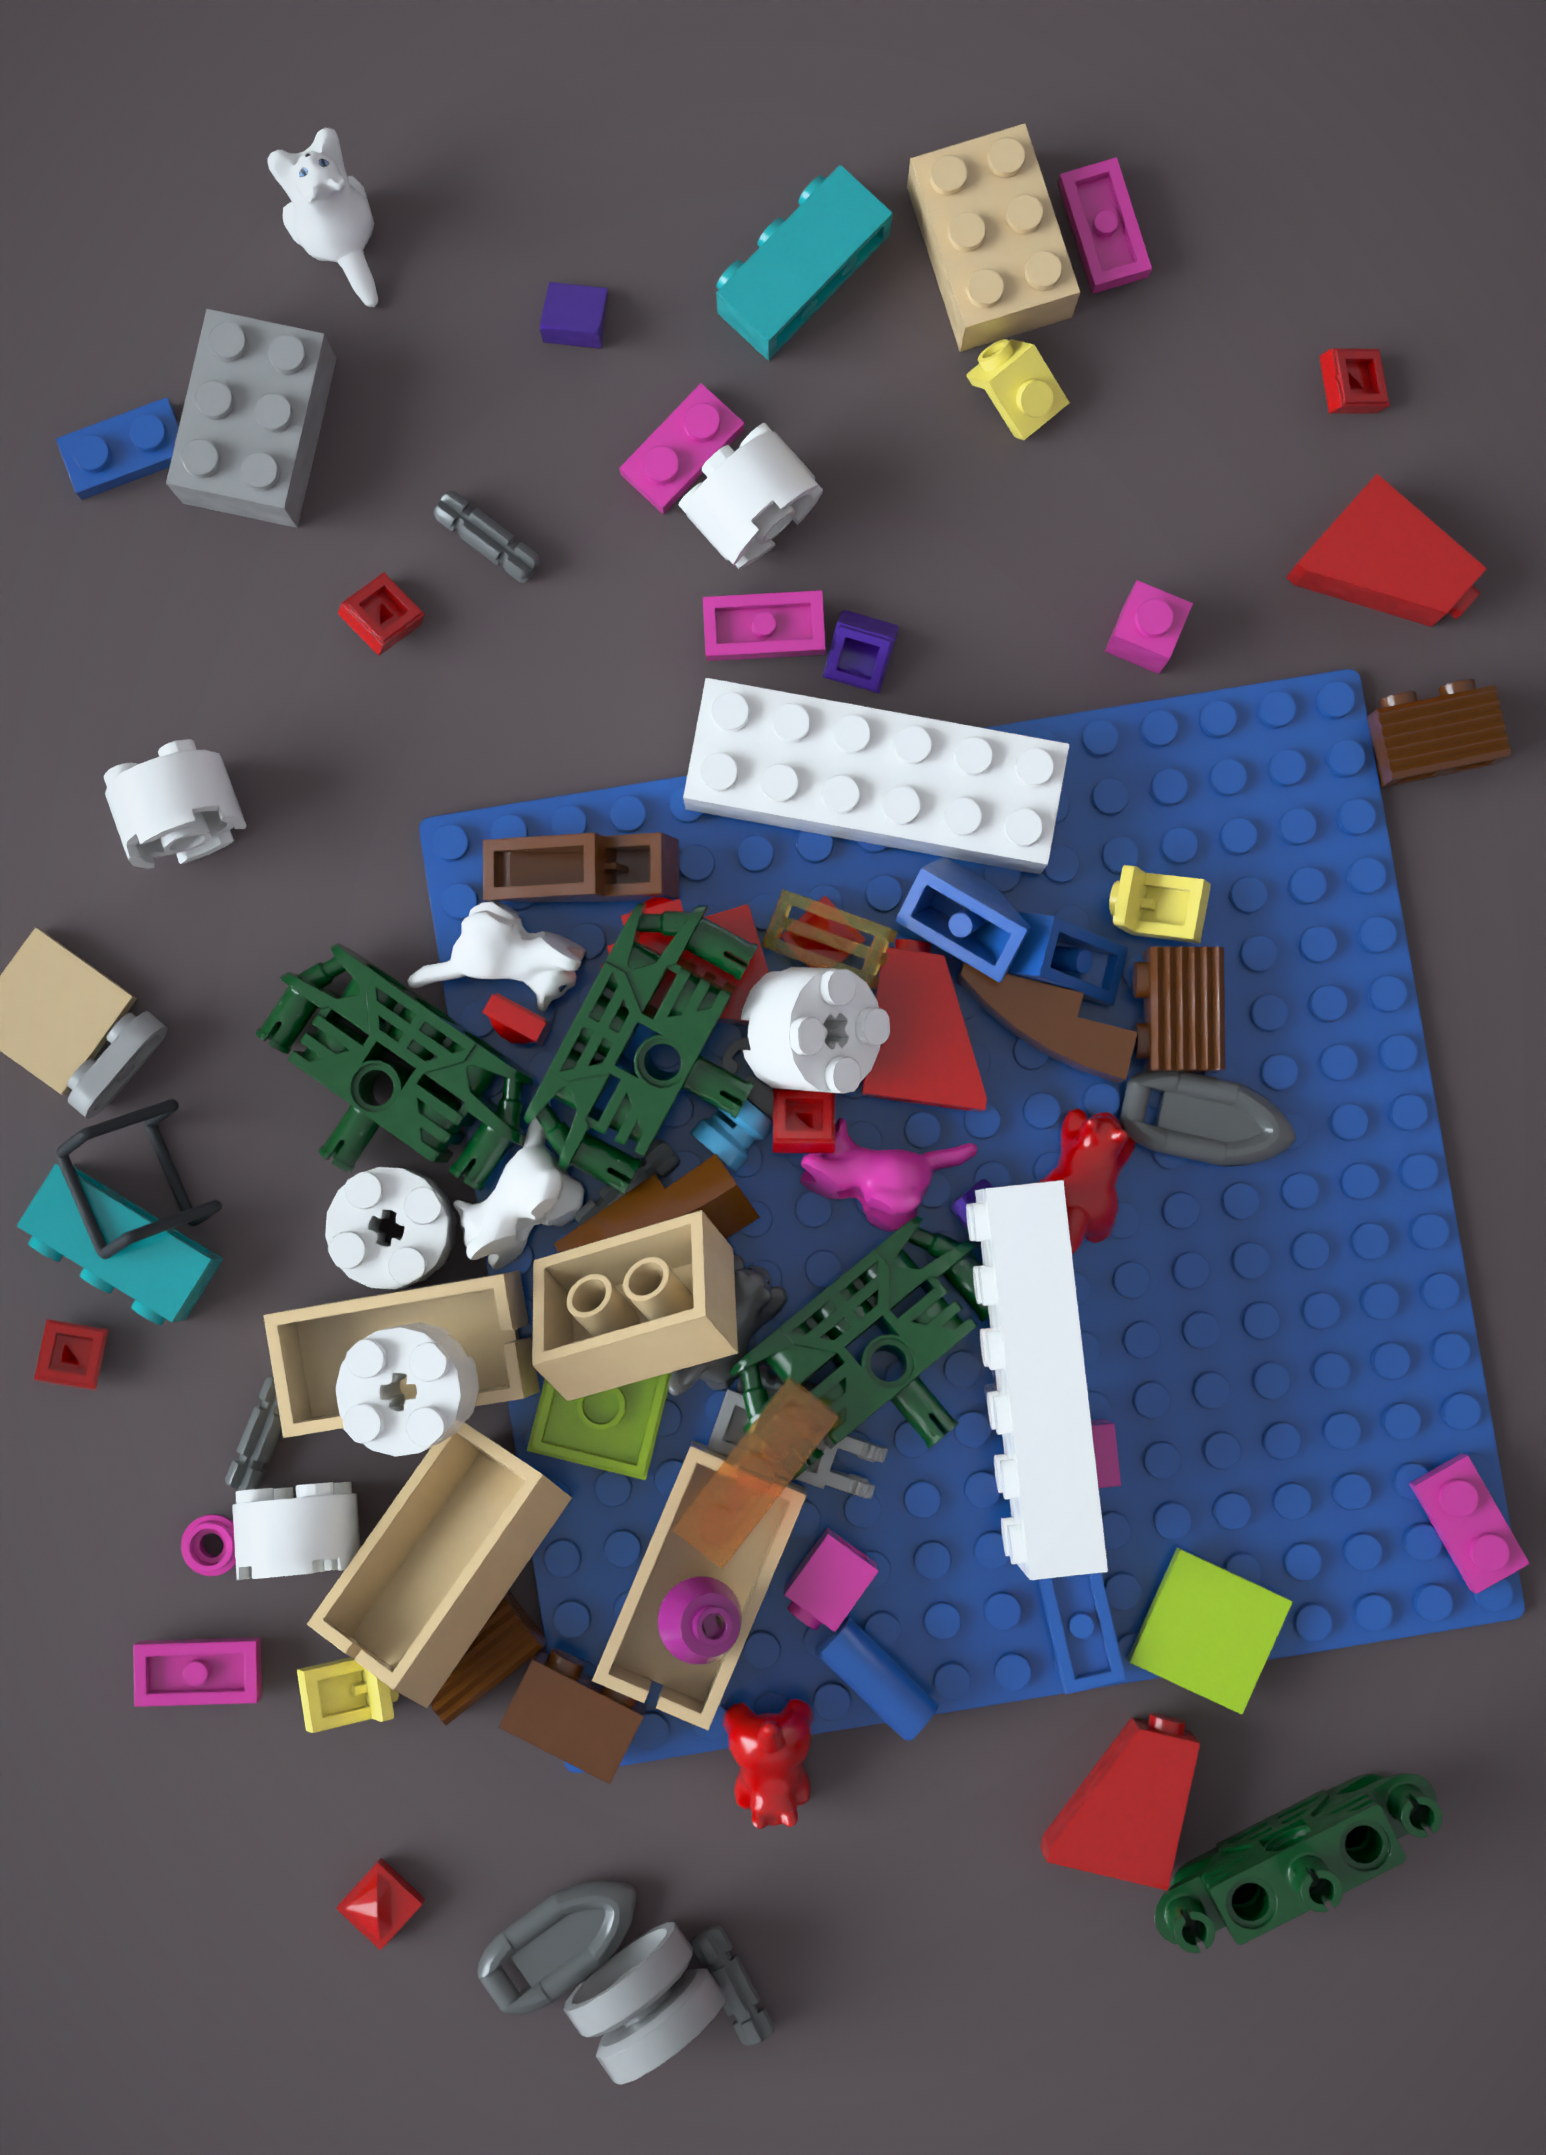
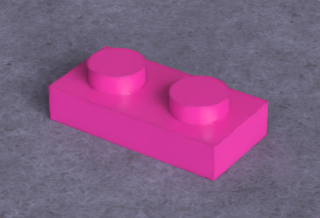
M1117 157L1061 173L1058 187L1092 294L1148 278L1152 266Z
M700 383L619 468L620 474L664 515L703 474L702 467L706 461L723 446H730L744 431V422Z
M822 590L702 597L706 661L825 655Z
M1461 1453L1409 1483L1470 1591L1478 1594L1530 1564L1468 1455Z
M261 1637L138 1641L133 1645L134 1707L258 1703L262 1699Z

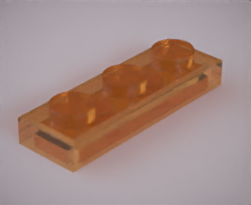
M788 1376L676 1522L672 1531L723 1569L839 1419V1414Z

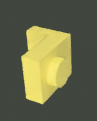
M1014 339L999 340L982 351L977 359L979 364L966 375L972 386L985 389L1014 437L1022 440L1027 439L1070 403L1036 346L1031 343Z
M1124 865L1120 880L1113 884L1110 892L1109 909L1113 916V924L1135 936L1200 944L1211 884L1205 879L1146 873L1137 866Z
M348 1657L297 1669L306 1731L316 1733L369 1719L380 1722L394 1719L392 1702L398 1700L399 1693L354 1661V1658Z

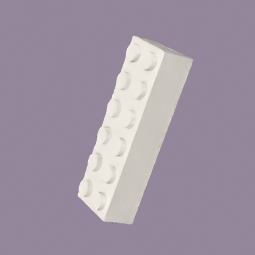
M705 678L683 800L685 809L690 811L1041 874L1049 861L1069 744Z
M1064 1181L975 1190L976 1203L966 1204V1217L970 1241H981L983 1265L973 1266V1280L977 1304L988 1305L990 1328L980 1329V1342L984 1367L989 1366L990 1370H995L997 1391L987 1392V1405L991 1429H996L997 1435L1002 1434L1004 1454L994 1455V1468L998 1492L1003 1493L1005 1500L1010 1499L1011 1517L1001 1518L1005 1555L1010 1556L1012 1565L1017 1564L1029 1580L1108 1572Z

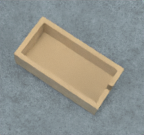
M520 1270L263 1315L283 1438L344 1428L343 1419L339 1414L335 1388L340 1367L346 1358L347 1352L358 1341L365 1339L374 1332L399 1325L422 1322L445 1328L451 1333L449 1336L459 1342L467 1356H471L476 1363L479 1391L475 1406L524 1399L540 1392L537 1370L532 1366L531 1337L519 1339L517 1329L529 1325ZM407 1376L405 1379L400 1380V1390L402 1394H405V1398L408 1400L416 1397V1385L406 1384Z
M464 1422L457 1433L442 1443L431 1447L307 1625L342 1652L354 1658V1661L391 1689L428 1708L572 1497L543 1474Z
M693 1440L592 1681L644 1703L653 1680L663 1685L656 1709L709 1730L807 1496L806 1488L742 1460L711 1450L706 1445ZM707 1576L723 1582L734 1592L741 1607L742 1625L738 1639L730 1651L723 1657L707 1664H690L673 1656L664 1646L658 1630V1614L665 1596L676 1584L691 1577Z

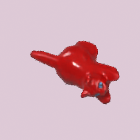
M1077 1108L1068 1111L1062 1123L1061 1153L1058 1165L1044 1179L1038 1182L1064 1181L1072 1254L1081 1246L1084 1236L1087 1241L1092 1243L1101 1242L1110 1236L1116 1223L1119 1204L1115 1185L1122 1169L1135 1149L1136 1142L1128 1136V1133L1123 1130L1118 1119L1110 1112H1100L1088 1119L1085 1111Z
M791 1699L778 1714L767 1713L757 1715L744 1702L735 1703L727 1709L723 1717V1727L728 1734L729 1750L740 1766L734 1786L736 1803L743 1809H751L752 1823L758 1829H763L767 1825L777 1826L781 1824L793 1827L798 1821L797 1806L805 1804L810 1799V1780L802 1763L806 1759L812 1743L810 1728L814 1721V1716L809 1704L801 1699Z

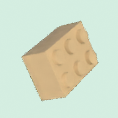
M1025 123L910 158L907 190L960 352L1072 318L1080 290Z
M702 1210L534 1260L532 1366L567 1401L738 1354L733 1248Z

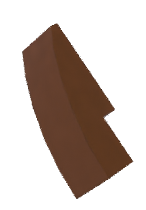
M594 832L483 840V900L619 902L646 901L653 897H664L670 900L679 899V839L662 832L603 836Z
M967 963L961 966L957 981L986 1012L1011 1033L1043 1054L1081 1072L1115 1083L1126 1080L1138 1032L1078 1017L1084 993L1007 974L1004 980L999 983Z
M714 1154L667 1188L664 1187L656 1174H653L555 1242L554 1246L560 1253L700 1210L706 1214L726 1239L759 1219L760 1216L717 1154Z

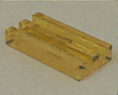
M783 889L761 946L817 968L848 969L867 982L870 988L876 989L880 979L877 977L880 965L885 966L889 955L885 952L889 942L894 943L897 931ZM793 906L875 937L871 947H867L789 918L790 910ZM783 929L866 959L862 970L779 940Z

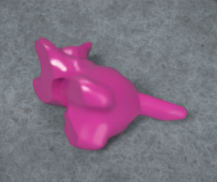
M841 1117L835 1124V1154L808 1153V1155H805L801 1161V1166L806 1171L803 1172L800 1183L812 1192L826 1198H858L869 1223L883 1231L893 1232L917 1216L918 1206L928 1192L935 1170L962 1165L974 1157L978 1149L977 1145L973 1143L923 1154L901 1149L874 1150L862 1148L848 1135L846 1120Z

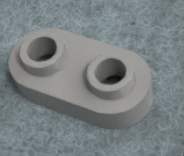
M145 1011L137 1017L132 1013L126 1014L109 1032L107 1040L111 1044L96 1062L93 1059L87 1060L70 1077L67 1086L72 1091L68 1097V1103L86 1119L96 1116L116 1097L165 1038L168 1028L149 1011Z

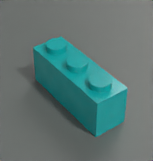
M839 165L827 178L819 175L811 181L798 200L800 206L786 221L781 217L775 219L760 236L757 243L760 248L745 263L741 260L732 263L717 282L716 287L719 289L716 292L717 314L768 361L890 236L892 212L842 165Z
M55 1163L16 1225L32 1236L28 1245L34 1250L57 1262H60L63 1256L83 1267L79 1275L83 1280L109 1294L113 1292L114 1288H117L135 1299L131 1308L136 1313L158 1325H163L166 1319L170 1322L185 1321L224 1258L176 1228L134 1242L109 1259H102L95 1251L58 1163ZM73 1165L107 1245L128 1231L161 1220Z

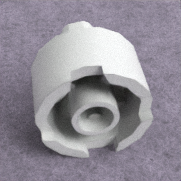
M762 423L744 439L740 448L735 452L729 445H725L713 454L702 467V472L708 478L693 487L681 499L678 505L726 560H730L733 565H736L738 569H742L775 547L776 544L772 539L792 520L798 525L817 503L823 493V489L815 481V476L778 434L773 432L766 423Z
M191 739L170 742L159 749L160 757L140 764L125 763L109 769L104 775L107 785L105 795L127 858L135 867L154 868L153 857L175 853L180 864L210 855L234 841L230 832L233 827L235 829H245L247 826L220 754L209 750H197L194 741Z
M790 967L783 971L766 973L750 990L741 1014V1020H749L748 1040L751 1049L743 1050L744 1058L755 1076L772 1088L828 1093L854 1092L860 1082L872 1070L880 1050V1045L888 1039L890 1034V1022L887 1012L879 1008L878 1001L867 982L848 969Z
M377 1167L360 1172L348 1179L346 1184L337 1191L327 1211L325 1237L329 1246L328 1252L334 1263L349 1278L370 1288L399 1289L426 1280L446 1263L455 1244L457 1219L454 1211H452L448 1197L433 1179L411 1169ZM390 1211H394L397 1213L396 1223L405 1226L402 1238L392 1237L390 1245L385 1242L386 1235L383 1231L379 1230L381 1219H389Z
M422 1322L399 1325L374 1332L365 1339L358 1341L347 1352L346 1358L340 1367L335 1389L344 1430L355 1442L363 1443L372 1451L395 1457L421 1453L457 1433L465 1420L470 1418L474 1412L479 1391L476 1363L471 1356H467L461 1344L449 1336L450 1332L445 1328ZM406 1376V1384H415L417 1390L416 1397L408 1400L400 1390V1380L405 1379Z
M352 1482L297 1485L296 1498H294L293 1487L236 1491V1504L232 1506L237 1580L345 1570L361 1548L357 1493H352Z

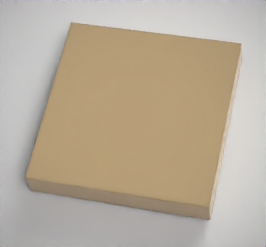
M35 927L0 975V1051L55 1091L67 1096L71 1091L67 1086L70 1077L84 1062L96 1057L106 1043L111 1029L127 1014L138 998L43 930Z

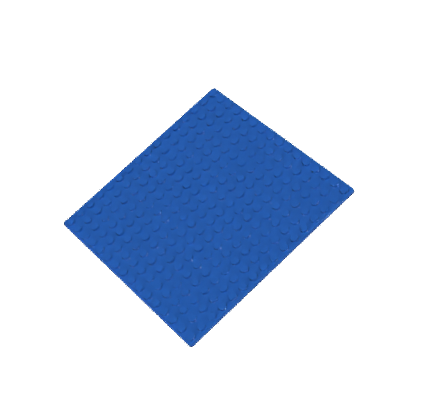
M1352 669L985 727V729L1069 744L1048 865L1041 874L948 858L996 886L1017 912L1055 916L1128 947L1114 1006L1082 999L1078 1014L1080 1018L1133 1031L1135 1023H1144V999L1134 998L1132 988L1134 962H1143L1144 951L1156 946L1224 947L1225 1070L1217 1073L1196 1074L1241 1083L1262 1094L1282 1111L1296 1134L1295 1142L1283 1153L1266 1161L1232 1167L1218 1166L1159 1153L1136 1143L1135 1149L1122 1169L1115 1185L1119 1211L1110 1236L1097 1243L1087 1241L1084 1236L1081 1246L1072 1254L1091 1420L1106 1419L1115 1424L1121 1486L1099 1488L1108 1572H1102L1101 1574L1126 1676V1681L1106 1686L1161 1678L1130 1663L1127 1657L1177 1547L1293 1601L1267 1660L1515 1620L1520 1618L1525 1611L1519 1570L1478 1594L1470 1591L1409 1484L1461 1453L1468 1455L1511 1530L1373 744L1367 720L1368 716L1360 675ZM687 776L425 818L419 825L439 963L447 962L451 959L453 946L462 934L461 923L469 916L470 910L482 902H489L483 900V840L594 832L603 836L662 832L679 839V899L681 900L684 912H693L698 905H706L709 907L704 915L705 917L748 904L768 971H783L790 967L806 966L782 941L780 936L822 897L826 896L866 939V942L836 969H848L867 982L874 996L880 954L883 947L895 948L896 939H911L931 943L897 923L895 919L920 869L943 857L686 810L683 796ZM1124 865L1137 866L1146 873L1205 879L1211 884L1200 944L1135 936L1113 924V916L1109 909L1110 892L1113 884L1120 880ZM644 901L501 902L519 913L522 926L527 933L544 931L558 934L577 943L586 950L580 967L575 971L577 976L576 985L568 989L561 997L552 1000L545 1011L538 1009L536 994L523 981L512 979H476L468 976L442 981L448 1016L533 1076V1085L523 1083L520 1099L523 1103L520 1128L525 1134L530 1123L527 1124L524 1120L525 1113L601 970L600 964H603L609 955L607 946L615 944L624 927L621 915L630 913L638 903ZM931 943V953L944 955L987 1096L985 1111L979 1113L861 1096L862 1080L854 1092L835 1093V1124L839 1118H844L847 1123L848 1135L862 1148L874 1150L901 1149L923 1154L930 1151L954 1148L967 1143L976 1144L978 1149L976 1155L962 1165L934 1171L928 1192L920 1202L917 1210V1215L924 1218L918 1227L933 1234L941 1233L963 1243L970 1239L969 1233L950 1209L952 1207L950 1203L982 1179L989 1181L993 1188L1038 1183L1041 1179H1044L1058 1165L1061 1153L1062 1123L1068 1111L1077 1108L1085 1111L1088 1119L1100 1112H1110L1119 1121L1127 1082L1135 1074L1144 1071V1059H1135L1134 1053H1132L1126 1080L1115 1083L1081 1072L1043 1054L1006 1029L986 1012L962 987L957 978L959 970L965 962ZM496 993H499L545 1018L550 1023L549 1026L552 1028L542 1046L537 1043L524 1045L510 1043L500 1037L493 1028L489 1017L482 1013L492 994L496 995ZM718 1022L702 1050L701 1056L722 1068L723 1056L727 1048L736 1040L748 1037V1026ZM640 1023L623 1055L634 1061L637 1049L653 1030ZM657 1044L652 1047L651 1059L657 1068L666 1072L680 1069L681 1057L676 1049L667 1044ZM741 1051L737 1053L733 1059L739 1066L738 1072L735 1075L743 1080L750 1075L757 1078L745 1060L744 1054ZM499 1074L496 1075L484 1093L497 1106L503 1096L505 1077ZM614 1075L611 1076L595 1107L602 1111L605 1110L621 1079ZM757 1078V1079H758L760 1082H762L765 1086H768L765 1082H763L762 1080H760L759 1078ZM681 1089L654 1139L660 1138L664 1140L680 1158L679 1165L665 1178L661 1175L658 1177L665 1188L714 1155L693 1137L690 1132L701 1119L711 1118L718 1107L685 1089ZM1151 1090L1144 1123L1155 1126L1161 1092ZM552 1098L550 1100L552 1110L560 1121L566 1122L568 1127L571 1128L577 1110ZM762 1112L768 1119H770L773 1122V1120L769 1116ZM476 1119L472 1127L465 1126L467 1143L481 1125L482 1121ZM593 1128L590 1129L589 1133L634 1158H643L642 1155L634 1151L638 1143L628 1139L626 1144L622 1145L614 1140L618 1132L611 1128L608 1129L605 1135ZM773 1129L764 1140H755L747 1149L748 1159L737 1172L721 1160L760 1216L759 1219L726 1238V1240L733 1248V1254L739 1255L744 1259V1267L756 1265L765 1268L771 1277V1287L780 1286L786 1290L788 1298L782 1310L763 1325L749 1340L747 1353L896 1232L883 1231L869 1223L858 1198L830 1199L804 1187L800 1183V1178L806 1170L801 1166V1161L808 1153H773ZM546 1138L545 1146L560 1159V1156ZM514 1142L511 1143L485 1182L482 1191L475 1189L477 1203L485 1201L496 1189L505 1166L519 1150L523 1149V1146ZM572 1165L568 1168L567 1172L569 1175L583 1185L582 1207L590 1199L597 1201L601 1197L598 1192L606 1184ZM576 1218L562 1227L555 1225L546 1226L543 1224L535 1225L529 1234L523 1252L503 1268L495 1270L488 1262L489 1255L485 1256L488 1276L520 1270L529 1325L517 1328L519 1339L531 1337L533 1341L534 1260L559 1253L554 1243L580 1226ZM906 1242L903 1246L904 1251L920 1269L937 1259L929 1255L927 1250L909 1242ZM978 1245L972 1253L983 1265L982 1249ZM945 1276L939 1278V1281L948 1290V1293L943 1298L949 1305L956 1300L963 1308L958 1313V1316L963 1322L971 1317L977 1324V1327L921 1373L919 1377L959 1424L931 1448H928L925 1445L926 1442L891 1401H888L853 1430L849 1435L862 1438L888 1449L884 1462L866 1461L857 1457L856 1454L838 1448L831 1469L868 1479L871 1484L875 1485L871 1499L853 1495L825 1485L824 1489L756 1466L805 1487L807 1496L710 1728L705 1730L656 1709L663 1685L652 1680L649 1693L644 1702L647 1704L645 1715L619 1766L728 1749V1734L723 1727V1717L729 1707L744 1702L755 1714L761 1715L767 1713L778 1714L791 1699H801L807 1702L813 1711L814 1721L810 1728L811 1735L885 1723L815 1654L817 1652L815 1648L832 1630L822 1623L816 1631L801 1622L787 1609L792 1600L784 1595V1586L827 1527L875 1561L879 1570L846 1618L850 1617L939 1703V1707L934 1715L1065 1693L1062 1687L1038 1580H1029L1017 1564L1012 1565L1010 1556H1006L1004 1552L1001 1518L1011 1517L1010 1499L1005 1500L1003 1493L998 1492L994 1468V1455L1004 1454L1002 1434L997 1435L996 1429H991L987 1405V1392L997 1391L995 1370H990L989 1366L984 1367L980 1342V1329L990 1328L989 1317L981 1322L978 1319L979 1316ZM919 1287L892 1309L891 1312L898 1319L927 1294ZM875 1324L846 1349L857 1361L858 1356L873 1339L884 1334ZM886 1351L872 1354L870 1362L875 1376L887 1382L899 1379L901 1364L896 1356ZM830 1361L810 1377L807 1382L819 1385L838 1368ZM771 1368L769 1373L777 1375ZM538 1371L540 1392L524 1399L508 1401L516 1457L543 1474L572 1497L532 1555L544 1637L547 1640L545 1643L547 1654L550 1653L552 1648L565 1651L585 1664L582 1672L592 1677L594 1676L691 1443L694 1440L708 1446L728 1388L712 1390L706 1384V1381L698 1379L690 1389L678 1396H673L668 1391L646 1480L527 1451L545 1380ZM739 1378L729 1387L730 1389L737 1391ZM564 1761L568 1771L572 1773L585 1772Z

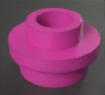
M208 1514L197 1518L186 1528L181 1540V1552L186 1564L193 1571L204 1576H218L226 1573L236 1565L234 1523L230 1518L220 1514ZM214 1533L221 1537L223 1550L219 1555H212L206 1551L204 1539L207 1534Z

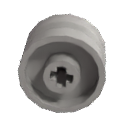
M666 1922L656 1926L618 1950L605 1965L585 1978L565 2001L563 2010L581 2036L597 2037L603 2035L597 2049L596 2058L616 2084L622 2085L634 2081L656 2069L677 2054L705 2029L725 2003V1993L708 1969L691 1968L686 1970L692 1957L693 1947L675 1922Z

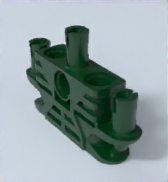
M638 903L625 923L524 1116L527 1124L536 1117L546 1131L545 1137L560 1156L558 1167L564 1175L572 1165L624 1195L642 1160L634 1158L590 1134L591 1128L604 1135L611 1128L618 1132L614 1139L616 1142L625 1145L628 1139H631L638 1143L634 1151L644 1156L652 1145L681 1089H685L724 1110L735 1119L752 1090L754 1083L743 1080L701 1056V1052L731 999L736 986L729 982H726L723 987L715 984L714 981L717 976L708 971L703 977L695 973L697 965L683 958L685 951L691 952L733 975L735 979L740 981L759 946L706 919L704 915L709 906L698 905L693 912L664 911L662 914L646 913V903ZM641 932L662 933L664 936H675L663 954L639 942ZM670 970L676 973L677 976L658 1009L650 1005L666 973ZM641 1023L653 1031L637 1049L633 1061L623 1054ZM657 1044H667L676 1049L681 1057L680 1069L666 1072L657 1068L651 1059L652 1047ZM614 1075L621 1080L605 1110L602 1111L595 1106L611 1076ZM552 1098L577 1110L571 1128L568 1127L566 1122L560 1121L548 1104Z
M339 943L331 947L335 957L325 963L319 962L300 974L287 972L282 975L280 979L288 987L261 1028H258L256 1035L263 1041L271 1040L268 1045L282 1053L289 1054L292 1050L291 1047L317 1008L321 1009L312 1022L319 1030L316 1034L306 1032L300 1042L307 1048L304 1052L294 1050L288 1061L350 1104L325 1144L318 1150L323 1158L329 1160L330 1157L334 1158L332 1161L333 1165L351 1173L355 1163L381 1126L431 1162L448 1163L454 1154L448 1149L449 1145H460L466 1136L460 1131L461 1127H472L476 1119L482 1121L481 1125L456 1162L451 1165L449 1171L457 1178L465 1177L463 1181L465 1184L482 1191L485 1182L511 1143L514 1142L524 1147L526 1134L520 1128L523 1103L520 1100L523 1083L533 1085L534 1078L525 1069L500 1053L490 1044L373 963ZM345 971H348L353 977L341 996L325 988V986L332 983L333 978ZM344 1017L367 1033L369 1037L366 1039L343 1023L341 1019ZM389 1051H392L416 1069L412 1073L401 1064L383 1060ZM386 1072L393 1082V1094L385 1104L381 1105L374 1097L373 1085L375 1080ZM497 1074L505 1077L503 1096L499 1100L498 1106L484 1094ZM435 1082L464 1101L463 1105H460L434 1087Z
M917 1215L747 1353L730 1369L731 1377L741 1375L745 1390L742 1395L749 1421L743 1427L745 1438L756 1432L789 1471L793 1480L809 1468L793 1448L797 1450L809 1466H812L819 1460L824 1453L816 1447L785 1409V1406L790 1402L794 1404L802 1415L806 1411L809 1412L813 1417L809 1424L816 1432L821 1428L828 1436L824 1442L830 1449L836 1446L888 1401H891L926 1442L925 1445L928 1448H931L959 1422L953 1419L919 1376L977 1327V1324L971 1317L963 1322L958 1316V1313L963 1308L956 1300L949 1305L943 1298L948 1293V1290L939 1281V1278L945 1276L979 1316L978 1319L981 1322L989 1317L988 1305L977 1304L974 1289L973 1266H982V1264L972 1251L980 1244L979 1242L970 1241L969 1239L961 1243L941 1233L933 1234L918 1227L924 1218ZM906 1242H909L927 1250L929 1255L937 1259L920 1269L904 1251L903 1246ZM921 1287L927 1295L897 1319L891 1310ZM876 1324L884 1335L873 1339L856 1361L846 1348ZM886 1351L896 1356L901 1364L899 1379L887 1382L875 1376L870 1362L872 1354ZM832 1361L838 1369L805 1395L800 1386L827 1363ZM765 1363L769 1364L784 1383L770 1399L767 1389L762 1385L758 1368Z
M1399 1773L1387 1777L1376 1774H1363L1328 1791L1323 1789L1216 1843L1217 1847L1186 1862L1177 1870L1171 1881V1887L1163 1893L1155 1907L1154 1921L1158 1932L1164 1939L1173 1944H1178L1181 1949L1188 1953L1197 1954L1201 1952L1197 1943L1202 1941L1206 1949H1208L1215 1939V1932L1224 1927L1227 1928L1238 1945H1243L1310 1910L1321 1913L1328 1912L1324 1904L1328 1901L1333 1908H1336L1342 1899L1343 1893L1405 1862L1406 1855L1398 1841L1399 1838L1407 1834L1426 1838L1428 1835L1424 1829L1425 1827H1428L1434 1834L1439 1830L1443 1815L1441 1808L1437 1804L1435 1790L1428 1780L1417 1774ZM1245 1884L1242 1888L1236 1890L1239 1886Z

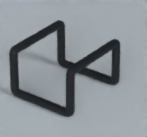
M174 1099L83 1128L56 1150L57 1162L95 1251L102 1259H109L134 1242L186 1223L190 1226H197L222 1209V1203L218 1200L192 1208L157 1126L178 1109L179 1104ZM145 1121L146 1132L181 1212L128 1231L107 1245L69 1154L89 1139Z

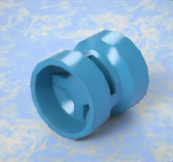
M748 1100L744 1102L736 1119L731 1117V1114L718 1108L711 1118L701 1119L690 1132L693 1137L713 1154H717L719 1159L735 1172L748 1159L747 1149L755 1140H764L773 1129V1122Z

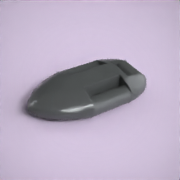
M1147 1070L1135 1074L1127 1082L1119 1119L1120 1124L1134 1142L1150 1150L1218 1166L1232 1167L1251 1165L1269 1160L1286 1151L1296 1140L1293 1127L1282 1111L1262 1094L1241 1083L1192 1072H1147ZM1151 1090L1161 1092L1155 1126L1144 1123Z
M598 1880L579 1883L555 1892L499 1933L483 1952L478 1964L477 1973L478 1979L482 1982L500 2010L510 2015H524L542 2009L605 1965L621 1945L632 1924L637 1904L635 1888L622 1881ZM509 1957H511L529 1983L520 1992L501 1966Z

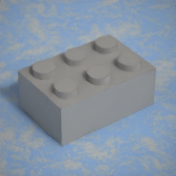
M206 309L166 484L183 504L298 528L337 359L324 333Z

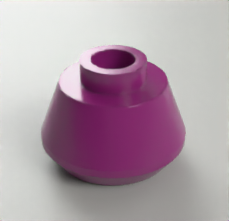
M707 1576L691 1577L676 1584L665 1596L658 1614V1630L667 1650L681 1661L697 1665L714 1662L728 1653L738 1639L742 1625L741 1607L734 1592L723 1582Z

